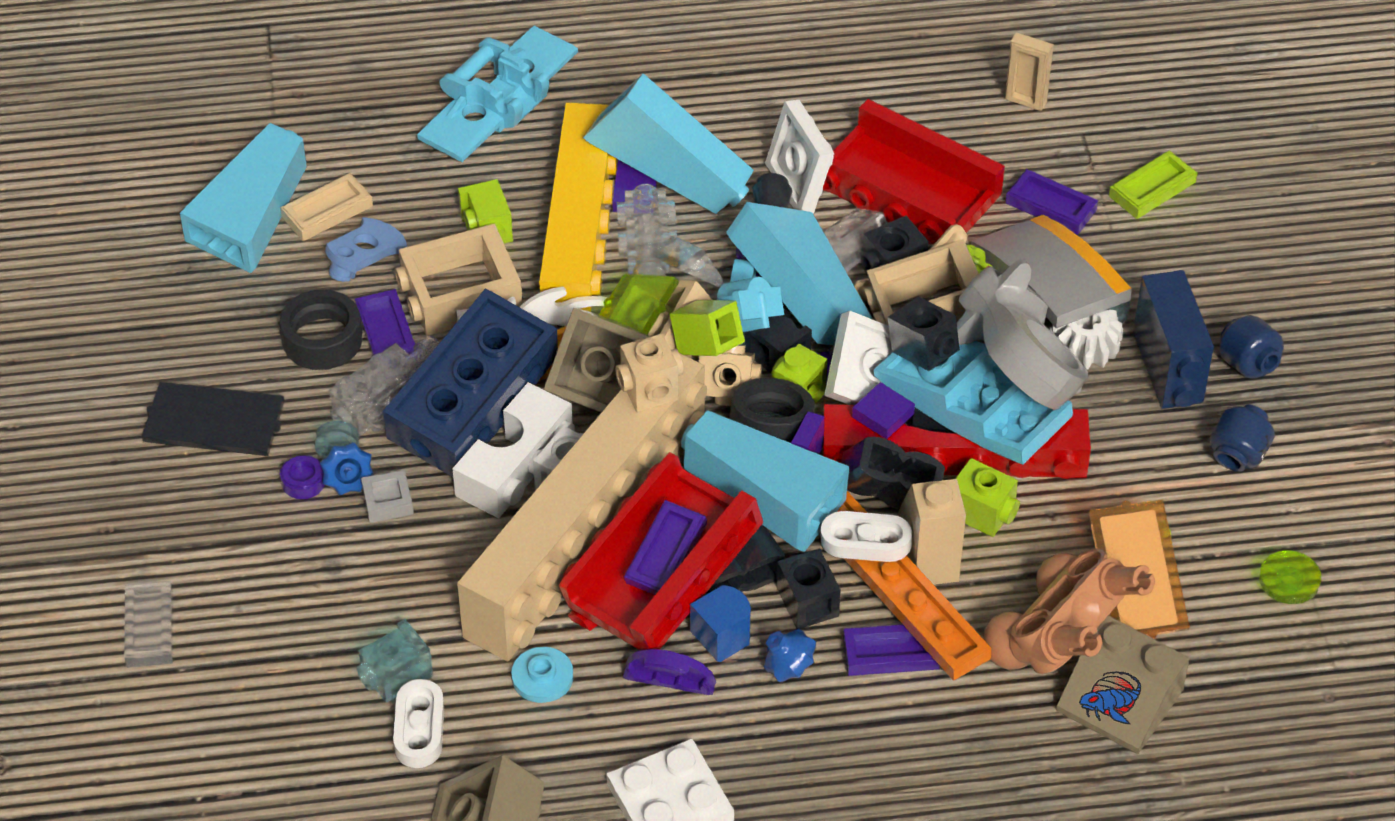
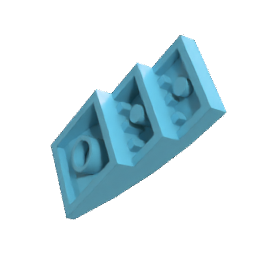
M978 341L959 345L960 350L931 371H927L893 352L874 369V376L878 380L915 403L917 409L938 423L977 445L1022 465L1073 416L1071 401H1067L1060 409L1053 410L1033 400L1003 373L989 355L986 345Z

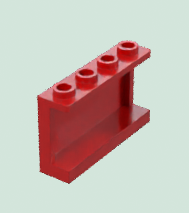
M867 99L859 107L858 125L833 150V163L829 167L823 185L824 191L830 192L854 204L857 208L866 210L888 222L907 215L928 240L929 244L934 245L951 225L958 224L967 233L1002 195L1005 165Z
M669 452L660 463L655 464L650 469L646 480L634 495L627 497L623 501L618 514L608 526L596 533L590 547L577 563L571 564L564 572L559 587L568 607L640 651L648 649L660 650L689 615L690 604L706 594L763 524L757 500L742 490L735 498L684 470L679 457ZM667 500L706 516L708 523L693 550L656 595H653L627 584L624 576L661 506Z

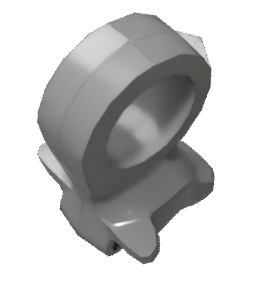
M1018 259L1004 273H1000L995 268L987 266L972 279L959 297V302L966 310L957 322L959 345L968 344L983 338L993 361L1018 388L1036 402L1053 410L1060 409L1070 398L1081 392L1082 386L1089 379L1087 370L1072 351L1044 325L1048 305L1028 287L1031 279V267L1025 259Z

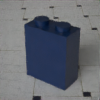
M1184 270L1144 275L1141 279L1133 334L1161 409L1189 407L1193 404L1203 403L1214 345Z

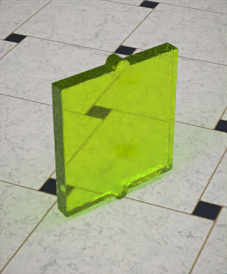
M623 274L610 297L604 300V307L599 315L648 335L659 315L665 312V305L678 286L679 281L675 277Z

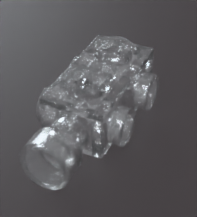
M641 184L634 190L625 191V202H617L618 227H626V232H618L619 257L628 258V274H633V283L635 280H667L666 273H670V255H678L677 230H668V225H676L675 200H667L666 189H656L653 185Z
M428 335L414 345V351L410 354L395 343L385 351L375 354L368 363L351 375L341 378L334 387L329 389L332 405L330 415L335 424L343 431L352 428L360 436L369 429L374 432L382 430L385 427L383 410L440 342L435 337Z

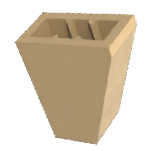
M957 479L911 484L898 511V516L905 519L912 529V547L907 556L933 585L959 582L966 513Z

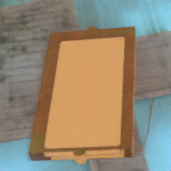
M1163 499L1134 504L1125 500L1121 506L1089 510L1095 548L1103 549L1108 558L1120 560L1126 567L1146 565L1150 569L1147 574H1153L1155 577L1154 589L1150 594L1144 596L1125 595L1109 616L1153 639L1159 634L1189 630L1190 626Z

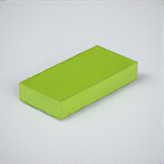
M1168 150L1111 185L1109 197L1134 218L1138 219L1196 183L1197 172Z

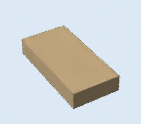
M1017 32L1015 33L1010 43L1006 100L1036 110H1043L1047 103L1054 44Z
M348 173L280 207L281 216L302 241H305L373 207L372 196L351 173Z

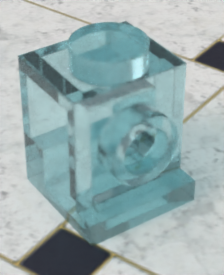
M406 619L397 623L398 629L359 650L360 665L357 666V673L360 680L369 691L375 689L386 703L396 698L398 691L404 684L412 680H427L433 677L430 648Z

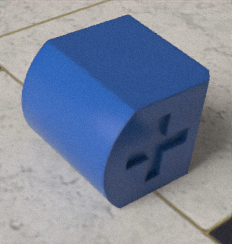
M722 585L690 604V632L717 662H722L750 645L751 606L747 597L740 590Z

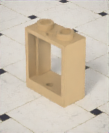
M495 224L399 249L400 267L394 269L396 281L401 293L408 291L410 297H407V305L413 322H421L426 336L451 330L457 323L456 310L468 309L485 288L506 300L514 297L518 307L523 304L521 280ZM480 261L484 262L491 277V282L430 298L422 277Z
M963 239L867 270L871 287L864 289L875 321L888 325L887 317L894 313L890 305L959 283L960 291L929 300V302L955 314L956 322H958L966 311L959 302V297L972 279L979 273Z

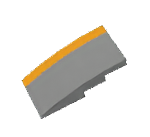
M1045 215L971 241V245L985 251L986 263L991 264L1000 273H1004L1018 259H1025L1031 267V279L1028 287L1048 305L1046 317L1055 328L1131 300L1132 288L1098 252L1067 227Z

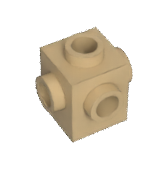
M663 334L645 339H637L620 346L621 364L615 367L616 376L623 392L627 391L636 412L679 400L678 376L684 373L683 363L678 350H670Z
M740 344L718 356H699V363L705 365L706 396L715 397V404L731 406L734 390L745 382L761 378L762 364H754L755 353H746V345ZM730 368L734 370L736 380H728L724 375V369Z

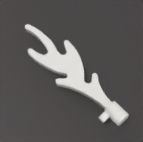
M556 287L534 295L524 302L520 308L547 323L567 326L573 308L581 309L591 306L612 307L614 303L612 298L602 296L577 297L556 303V300L567 294L565 287ZM510 297L508 301L516 305L515 298ZM468 309L456 310L457 322Z

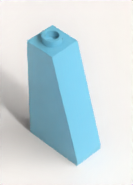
M644 73L599 114L584 136V139L595 147L715 214L728 203L733 207L736 206L749 191L745 184L754 170Z
M269 123L180 212L185 242L252 273L256 269L282 217L280 207L289 203L307 167L303 138L291 130H285Z
M746 202L726 233L762 278L769 283L770 287L780 286L782 302L803 327L806 325L812 330V338L817 344L835 345L842 313L852 311L872 319L812 212Z
M708 410L695 425L690 424L683 434L681 447L685 449L684 469L734 498L741 490L755 497L763 518L762 525L800 551H806L821 532L823 520L830 514L837 512L846 501L849 466Z

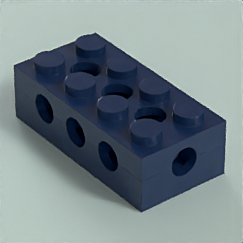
M485 288L383 410L387 439L453 477L452 468L477 440L488 444L503 426V410L528 382L536 385L553 364L558 351L557 328Z

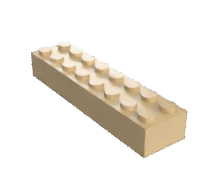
M680 354L684 373L678 376L679 400L636 412L627 391H619L457 582L464 639L507 662L519 648L524 649L528 646L534 636L535 628L545 616H552L560 604L563 594L559 584L566 569L571 564L577 563L590 547L596 533L608 526L618 514L623 501L627 497L634 495L644 483L648 472L655 464L660 463L669 452L677 455L680 459L683 453L681 441L685 430L690 424L695 425L705 413V397L707 394L705 365Z

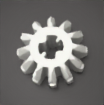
M1104 310L1059 328H1055L1052 324L1050 331L1072 351L1086 370L1089 369L1092 363L1104 368L1108 359H1115L1123 337L1122 323L1118 321L1116 310Z

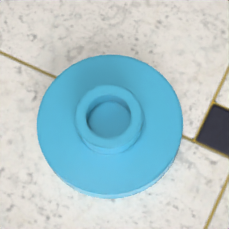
M536 647L525 651L515 660L511 671L512 683L517 693L523 698L537 703L555 701L564 696L571 688L574 678L570 659L563 652L551 647Z

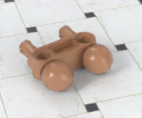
M1092 549L1079 556L1065 552L1049 557L1043 561L1037 572L1036 586L1039 597L1024 614L1016 611L1001 613L992 618L986 626L983 639L991 647L990 660L996 666L1008 670L1020 669L1031 664L1036 673L1044 674L1063 666L1073 655L1095 656L1102 647L1100 634H1095L1099 625L1125 595L1144 596L1150 594L1155 585L1154 575L1147 574L1150 569L1146 565L1126 567L1120 560L1108 558L1103 549Z

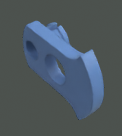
M362 217L359 228L326 244L325 253L331 260L329 275L337 281L348 282L350 278H355L357 271L389 255L399 254V249L407 247L406 240L401 232L390 224L377 219ZM369 243L373 245L375 248L364 249L358 247L356 244Z

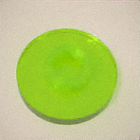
M1283 550L1269 555L1263 561L1259 581L1263 590L1271 598L1286 604H1300L1309 601L1317 594L1321 583V572L1318 565L1307 555L1297 551Z

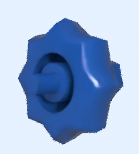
M355 442L344 446H332L329 454L320 462L323 470V485L333 488L339 496L348 492H361V478L374 475L370 465L372 454L361 450Z
M800 629L786 634L777 631L770 634L766 641L768 647L764 668L766 672L774 674L778 682H784L790 678H800L805 669L814 663L813 653L816 648V641L807 637L805 632Z

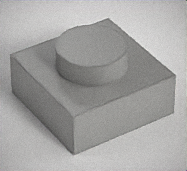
M405 470L361 478L370 523L414 515Z

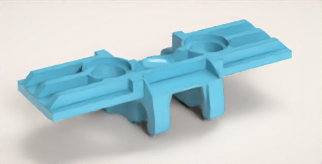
M536 26L528 30L511 47L508 44L486 37L479 43V50L453 74L447 73L440 79L442 90L448 96L454 98V100L417 134L418 140L463 162L495 131L500 133L504 128L515 127L547 96L549 79L578 53V48ZM489 61L494 63V74L497 76L490 84L476 77L469 81ZM470 113H481L484 115L482 119L477 121H470L464 118Z

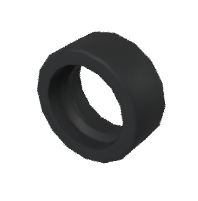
M333 290L305 292L289 301L281 312L279 327L282 346L287 357L298 366L310 370L336 368L354 358L362 346L363 332L360 312L355 302L343 293ZM318 319H332L346 326L341 333L326 340H309L297 334L299 328L308 322Z
M777 378L754 379L741 384L734 390L731 400L730 419L791 443L807 412L814 413L815 403L807 390L788 380ZM774 412L783 414L788 417L770 418L761 416L756 413Z

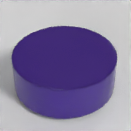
M301 455L293 457L286 461L280 470L282 488L292 498H312L318 495L325 486L323 485V470L320 461L312 456Z

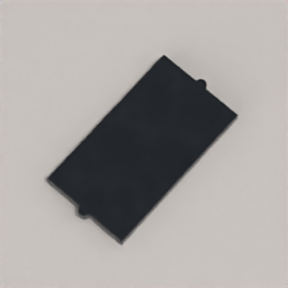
M160 382L152 406L147 407L148 419L142 434V440L148 443L269 456L275 433L281 430L279 419L285 399L281 395Z

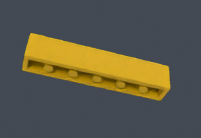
M565 104L539 280L540 292L556 287H565L567 294L556 300V303L577 297L601 296L602 271L597 270V265H605L606 240H601V235L609 234L610 210L605 209V205H612L614 180H609V175H616L618 159L590 144L584 139V136L599 114L609 105ZM591 306V307L581 308V310H586V311H590V312H591L592 306Z

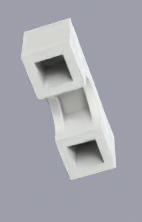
M529 382L503 410L505 439L515 444L508 447H494L477 440L452 468L455 496L497 518H500L510 505L514 506L520 501L525 487L534 478L533 460L563 426L573 431L575 430V425L572 421V404Z

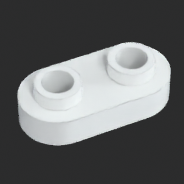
M839 511L830 514L823 520L821 524V544L824 550L834 557L893 562L904 558L910 552L912 547V529L905 519L896 515Z
M412 680L404 684L396 696L393 736L395 754L402 764L411 768H423L433 764L439 758L442 751L444 724L443 693L440 687L430 680ZM418 707H426V708H427L425 711H422V710H416V711H415V709L418 708ZM415 746H424L422 749H412Z

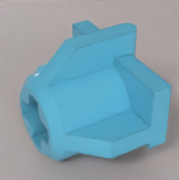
M762 277L724 283L718 290L717 300H736L743 332L770 328L768 317L784 315L780 286L770 287L769 283Z

